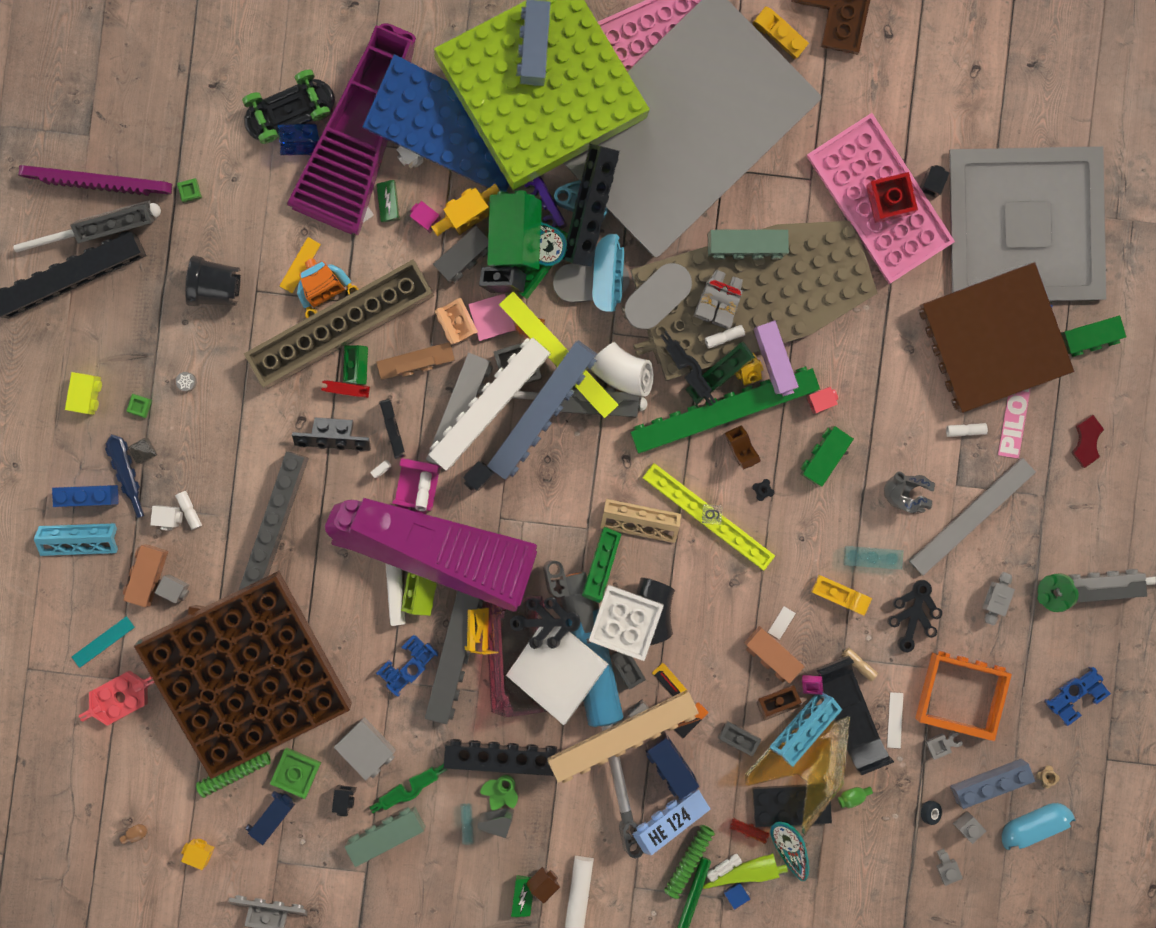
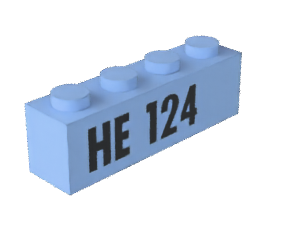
M694 790L681 800L679 798L670 801L666 805V809L662 812L654 813L649 822H644L636 828L637 831L632 835L644 854L653 855L710 810L699 790Z

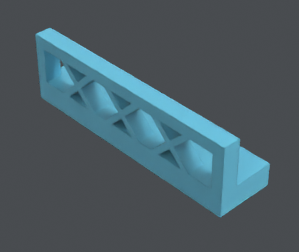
M115 523L39 526L34 537V542L40 556L117 553L118 550L114 539L117 531ZM109 542L110 547H105L100 543ZM81 543H87V544L91 545L92 547H84V546H82V545H80V544H81ZM62 544H68L72 546V548H66L62 546ZM43 545H50L53 549H44Z
M825 693L822 695L815 694L769 748L782 756L787 764L793 767L842 711L841 707L833 697ZM821 698L824 699L821 704L816 705ZM811 713L808 719H804L807 714ZM799 727L796 733L791 734L795 728ZM786 742L782 749L778 748L782 743Z

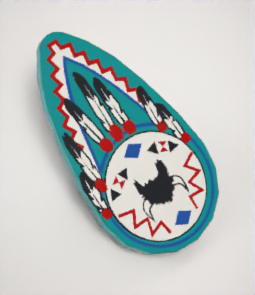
M541 222L539 264L554 266L565 257L567 241L565 235L560 230Z
M774 823L771 826L770 835L776 849L792 873L799 880L806 881L809 876L810 867L807 849L802 836L788 823Z

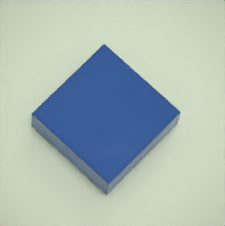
M736 883L724 891L734 910L750 900L741 883Z

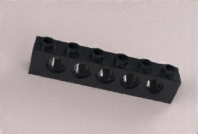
M590 143L566 240L567 251L563 260L573 264L592 265L620 151Z
M450 739V742L447 741L445 745L444 768L555 776L547 758L561 752V749H557L556 746L538 748V745L528 744L527 747H521L517 743H508L507 746L500 745L499 742L481 744V741L477 740L464 743L460 739ZM466 750L470 756L462 758L459 752ZM484 751L488 753L489 758L483 760L479 757V753ZM505 753L508 759L501 761L498 758V754ZM520 754H524L527 757V760L525 762H519L517 760V756ZM544 756L546 762L540 764L536 761V757Z

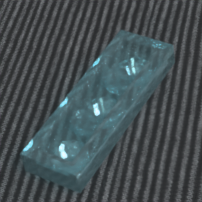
M845 546L843 565L902 570L904 550Z

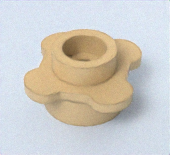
M1050 765L1046 766L1042 772H1037L1036 774L1037 779L1041 780L1042 786L1046 789L1055 785L1060 779L1059 775L1053 771V767Z

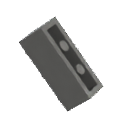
M475 226L433 265L450 284L453 281L456 283L463 277L462 273L467 268L471 270L478 263L476 261L478 258L488 255V238Z

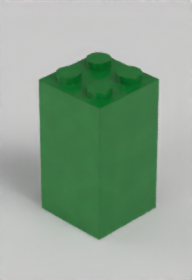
M516 190L515 194L498 191L496 195H490L488 266H515L520 270H539L542 200L535 198V195L526 194V191Z

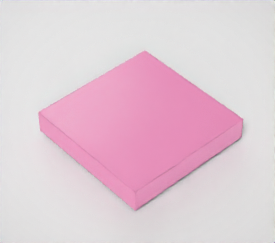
M505 293L468 304L474 325L478 331L479 341L516 331L511 317L499 306L506 298Z

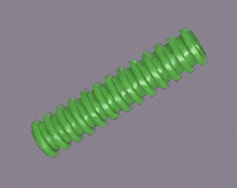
M268 751L212 779L208 776L207 779H202V782L198 781L196 783L198 794L205 798L207 794L211 795L212 792H217L223 786H228V783L232 784L234 781H238L239 778H244V775L248 776L250 773H254L255 770H259L260 767L263 768L266 764H271V757Z
M706 825L699 826L700 830H697V835L693 837L694 841L690 842L691 846H688V851H685V856H682V861L679 862L680 866L676 867L677 871L673 872L674 876L670 878L671 882H668V887L664 888L665 893L674 899L680 898L679 894H682V888L686 887L685 883L689 882L688 878H691V873H694V867L698 866L697 862H700V857H703V852H706V847L709 846L708 842L712 841V836H715L714 831Z

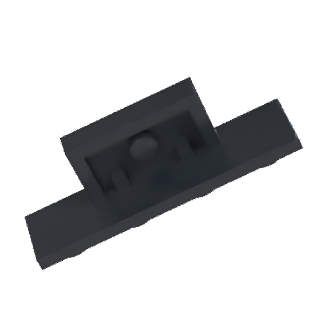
M315 417L312 433L292 432L294 445L299 447L309 446L320 449L336 448L338 450L371 451L369 437L352 436L353 420Z

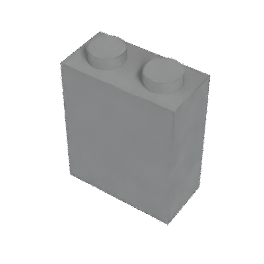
M365 717L334 746L365 780L369 777L373 779L381 771L379 767L384 763L388 765L395 758L393 754L396 751Z

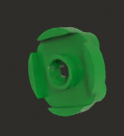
M1056 573L1048 575L1039 583L1037 599L1040 604H1043L1046 609L1052 612L1067 611L1078 600V589H1076L1073 579L1065 574ZM1059 588V592L1062 593V596L1056 597L1054 594V590Z

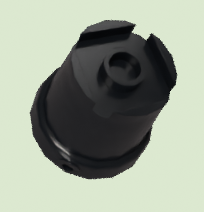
M193 255L190 258L186 275V304L188 306H199L200 304L236 306L238 301H233V299H235V296H239L241 275L236 274V272L241 271L240 268L205 261L203 257Z

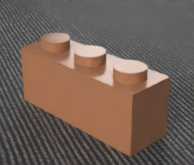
M148 544L138 547L135 553V565L131 567L129 572V584H126L123 595H125L123 601L142 607L152 605L168 555L167 550Z
M760 626L744 642L748 646L746 650L753 657L758 655L762 659L760 663L768 670L770 668L776 671L774 675L782 683L786 680L790 684L805 667Z

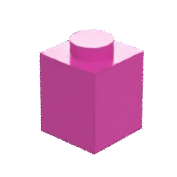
M422 201L419 204L416 203L410 210L411 219L429 233L433 230L431 226L441 220V216Z

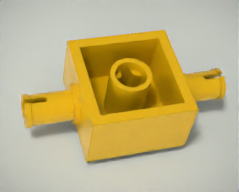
M493 184V186L482 193L478 192L476 187L474 189L469 188L461 194L462 197L459 199H452L446 203V207L443 209L446 214L444 215L445 218L431 226L437 237L451 227L455 228L457 233L461 235L488 217L490 195H496L500 191L496 184Z

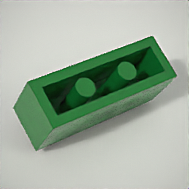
M1120 315L1061 332L1067 352L1072 357L1084 354L1083 350L1090 349V352L1102 349L1101 345L1108 343V346L1121 343L1120 339L1126 338Z
M836 426L826 428L821 436L823 440L820 444L817 443L811 451L813 455L809 460L806 459L800 467L802 470L800 475L818 487H823L854 440V438Z

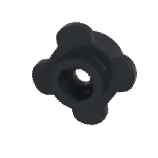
M764 479L760 483H754L752 486L759 501L774 495V490L771 489L768 479Z

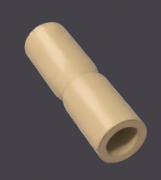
M848 647L842 653V657L849 655L853 659L854 663H852V666L856 667L869 681L876 678L878 673L852 649Z

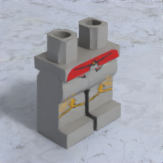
M716 270L712 277L707 280L693 316L707 322L712 321L714 325L729 329L732 326L733 318L743 290H741L743 280L732 277L730 284L727 285L723 283L726 273Z

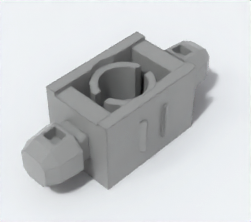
M1005 572L1000 575L999 583L991 582L982 607L989 611L988 614L986 613L985 623L993 626L998 620V614L1006 616L1015 589L1008 587L1011 584L1012 575Z

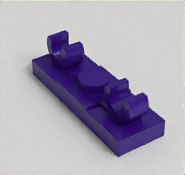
M541 176L533 179L534 182L526 183V188L534 186L535 189L530 194L537 196L539 193L542 198L540 200H542L543 208L545 210L548 209L552 214L545 216L543 220L546 222L552 219V227L554 228L557 225L560 228L566 227L567 223Z

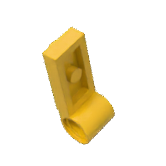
M765 6L752 22L758 31L764 34L767 33L794 59H797L809 44L769 7Z
M818 575L811 591L865 616L872 601L871 597L821 575Z

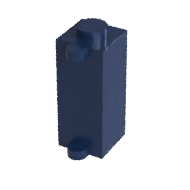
M274 791L271 796L275 799L253 827L249 824L245 827L249 832L248 835L261 845H264L295 804L290 796L282 793L278 794Z

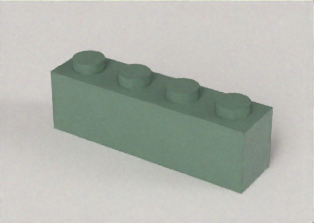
M710 230L708 232V257H713L715 260H722L725 257L741 260L744 259V256H752L754 260L764 259V256H771V259L779 260L789 253L788 230Z
M406 807L399 812L400 815L394 818L389 816L382 820V824L377 827L374 824L365 829V833L361 835L357 833L349 837L345 849L354 866L357 867L424 832L426 826L416 807L411 809Z

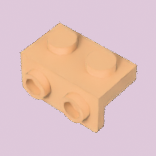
M461 298L435 310L437 320L442 325L445 336L451 344L460 343L478 333Z

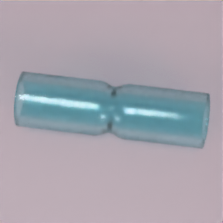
M465 803L460 805L462 844L468 845L474 843L472 804Z

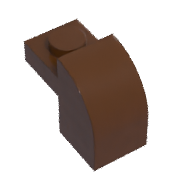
M742 425L724 433L738 465H741L743 470L761 462L759 455L751 444L748 433Z

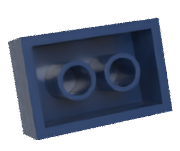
M665 730L661 732L659 737L646 743L647 749L645 752L647 753V758L652 764L656 763L658 774L663 781L667 779L668 788L674 797L677 795L681 800L700 787L696 776Z

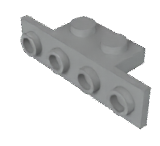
M236 895L235 898H229L228 901L232 905L249 907L245 927L285 928L288 913L307 916L308 913L306 909H303L304 906L292 904V907L284 906L285 903L278 901L268 904L265 903L266 900L254 898V901H248L247 897Z

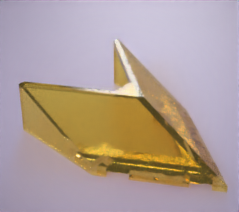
M850 717L831 722L793 767L788 765L782 756L768 748L745 773V784L748 786L796 774L807 782L802 834L804 835L844 784ZM786 742L782 743L778 748L782 749Z

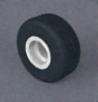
M934 801L924 803L921 808L922 821L929 825H935L940 821L942 816L940 804Z

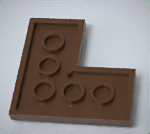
M791 0L794 3L828 10L821 47L856 55L859 54L870 0Z

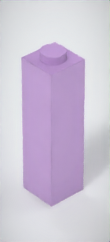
M776 321L754 328L753 331L775 394L782 393V396L794 393L793 389L798 388V384Z

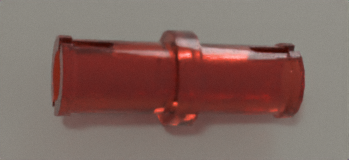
M734 817L729 827L730 830L745 835V838H752L763 844H766V838L768 839L769 832H765L754 827L752 823L747 824Z

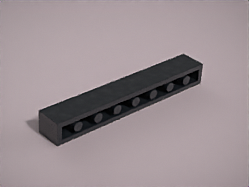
M129 231L123 232L114 240L108 239L103 241L101 246L88 248L79 256L73 255L68 257L66 262L52 264L44 272H35L31 275V278L17 280L9 288H0V317L7 319L147 256L138 235Z

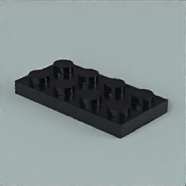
M829 783L753 787L755 827H770L776 822H785L790 825L832 823Z

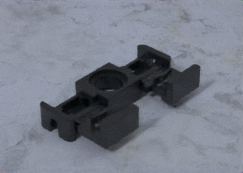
M390 399L379 401L394 458L405 457L406 454H402L405 453L395 419L392 402Z

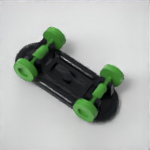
M308 69L295 75L294 78L297 85L265 99H262L259 92L246 95L242 101L245 107H249L244 117L247 132L254 139L260 140L261 144H266L276 140L280 134L312 120L320 121L327 118L331 114L330 110L333 108L335 101L331 87L324 81L314 79L313 71Z

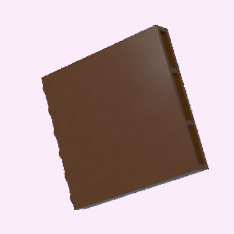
M1035 262L920 304L919 315L927 324L925 331L928 338H932L934 355L939 357L940 363L938 366L940 372L946 376L945 386L954 398L951 400L954 409L960 413L1075 372Z

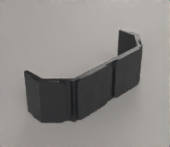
M848 655L816 669L818 676H822L823 692L833 697L842 709L835 717V721L857 772L862 776L892 764L894 760L887 753L879 737L853 672L852 663L854 661Z

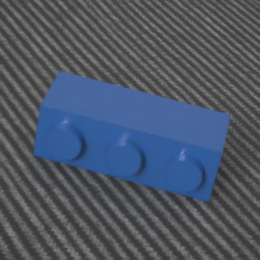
M118 485L52 488L53 507L119 504Z

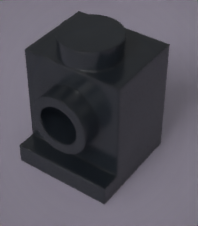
M337 785L334 789L333 813H337L338 816H348L350 808L353 809L355 797H352V795L356 792L357 787Z

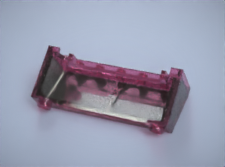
M523 595L521 605L517 607L516 611H510L485 601V608H489L488 650L499 652L488 654L492 713L507 718L548 712L506 676L539 628L526 627L523 630L515 631L511 628L510 621L516 615H523L526 619H539V614L535 610L528 609L526 602L528 599L535 597L545 608L543 596ZM532 600L531 605L535 607V602ZM516 620L515 624L518 627L519 622Z

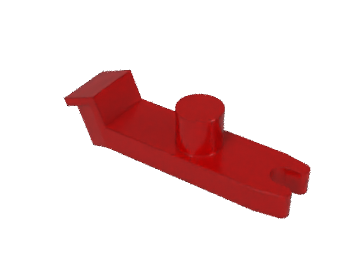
M330 380L322 381V383L327 384L326 388H321L322 391L369 398V386Z

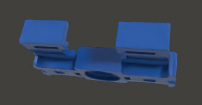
M415 634L401 647L405 650L408 648L412 652L411 656H414L400 670L401 673H399L398 668L395 669L392 666L393 663L390 660L376 673L388 682L387 688L397 697L400 696L399 692L409 681L412 683L426 669L424 666L434 656L438 657L439 655L438 651L434 650L429 643H426V647H424V643ZM409 665H416L418 673L415 675L409 674L407 670Z
M1089 667L1090 671L1081 678H1073L1060 688L1061 693L1050 701L1045 699V704L1052 713L1058 714L1066 726H1069L1082 716L1078 711L1075 712L1072 708L1074 705L1070 703L1076 702L1088 693L1089 695L1092 694L1095 698L1093 703L1098 704L1111 694L1102 683L1103 677L1097 673L1094 667ZM1072 685H1076L1079 689L1078 694L1075 696L1069 693V688Z

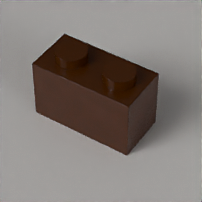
M794 685L759 698L757 701L764 721L796 709L802 704Z

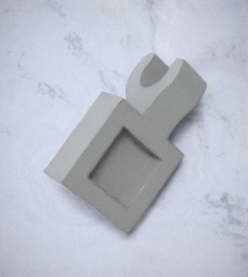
M944 849L937 851L941 864L936 867L943 884L946 886L963 879L955 859L950 860L948 853Z

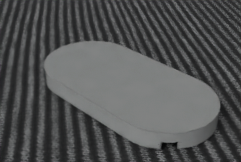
M594 261L591 266L579 264L562 266L556 272L553 279L555 293L562 300L570 303L593 301ZM625 266L623 269L622 294L626 291L630 280Z
M669 263L660 267L626 301L625 316L627 321L638 329H651L655 327L689 294L692 287V279L687 269L676 263Z

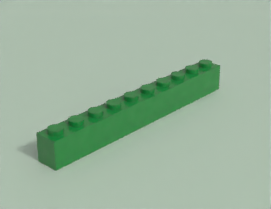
M807 366L797 369V374L794 375L798 388L793 389L794 393L782 396V393L776 395L772 382L768 379L760 382V387L754 389L752 385L741 389L742 393L737 395L734 392L723 395L724 399L720 401L714 398L716 402L712 403L713 405L711 406L706 401V406L699 408L697 404L688 407V412L681 414L680 411L669 414V419L663 420L662 417L651 421L652 425L645 427L643 423L634 426V431L630 432L637 454L821 390L813 368L807 369Z

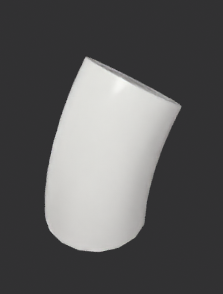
M615 342L597 354L595 357L597 362L591 371L601 380L620 391L632 395L647 396L650 393L654 376L650 360L630 355Z

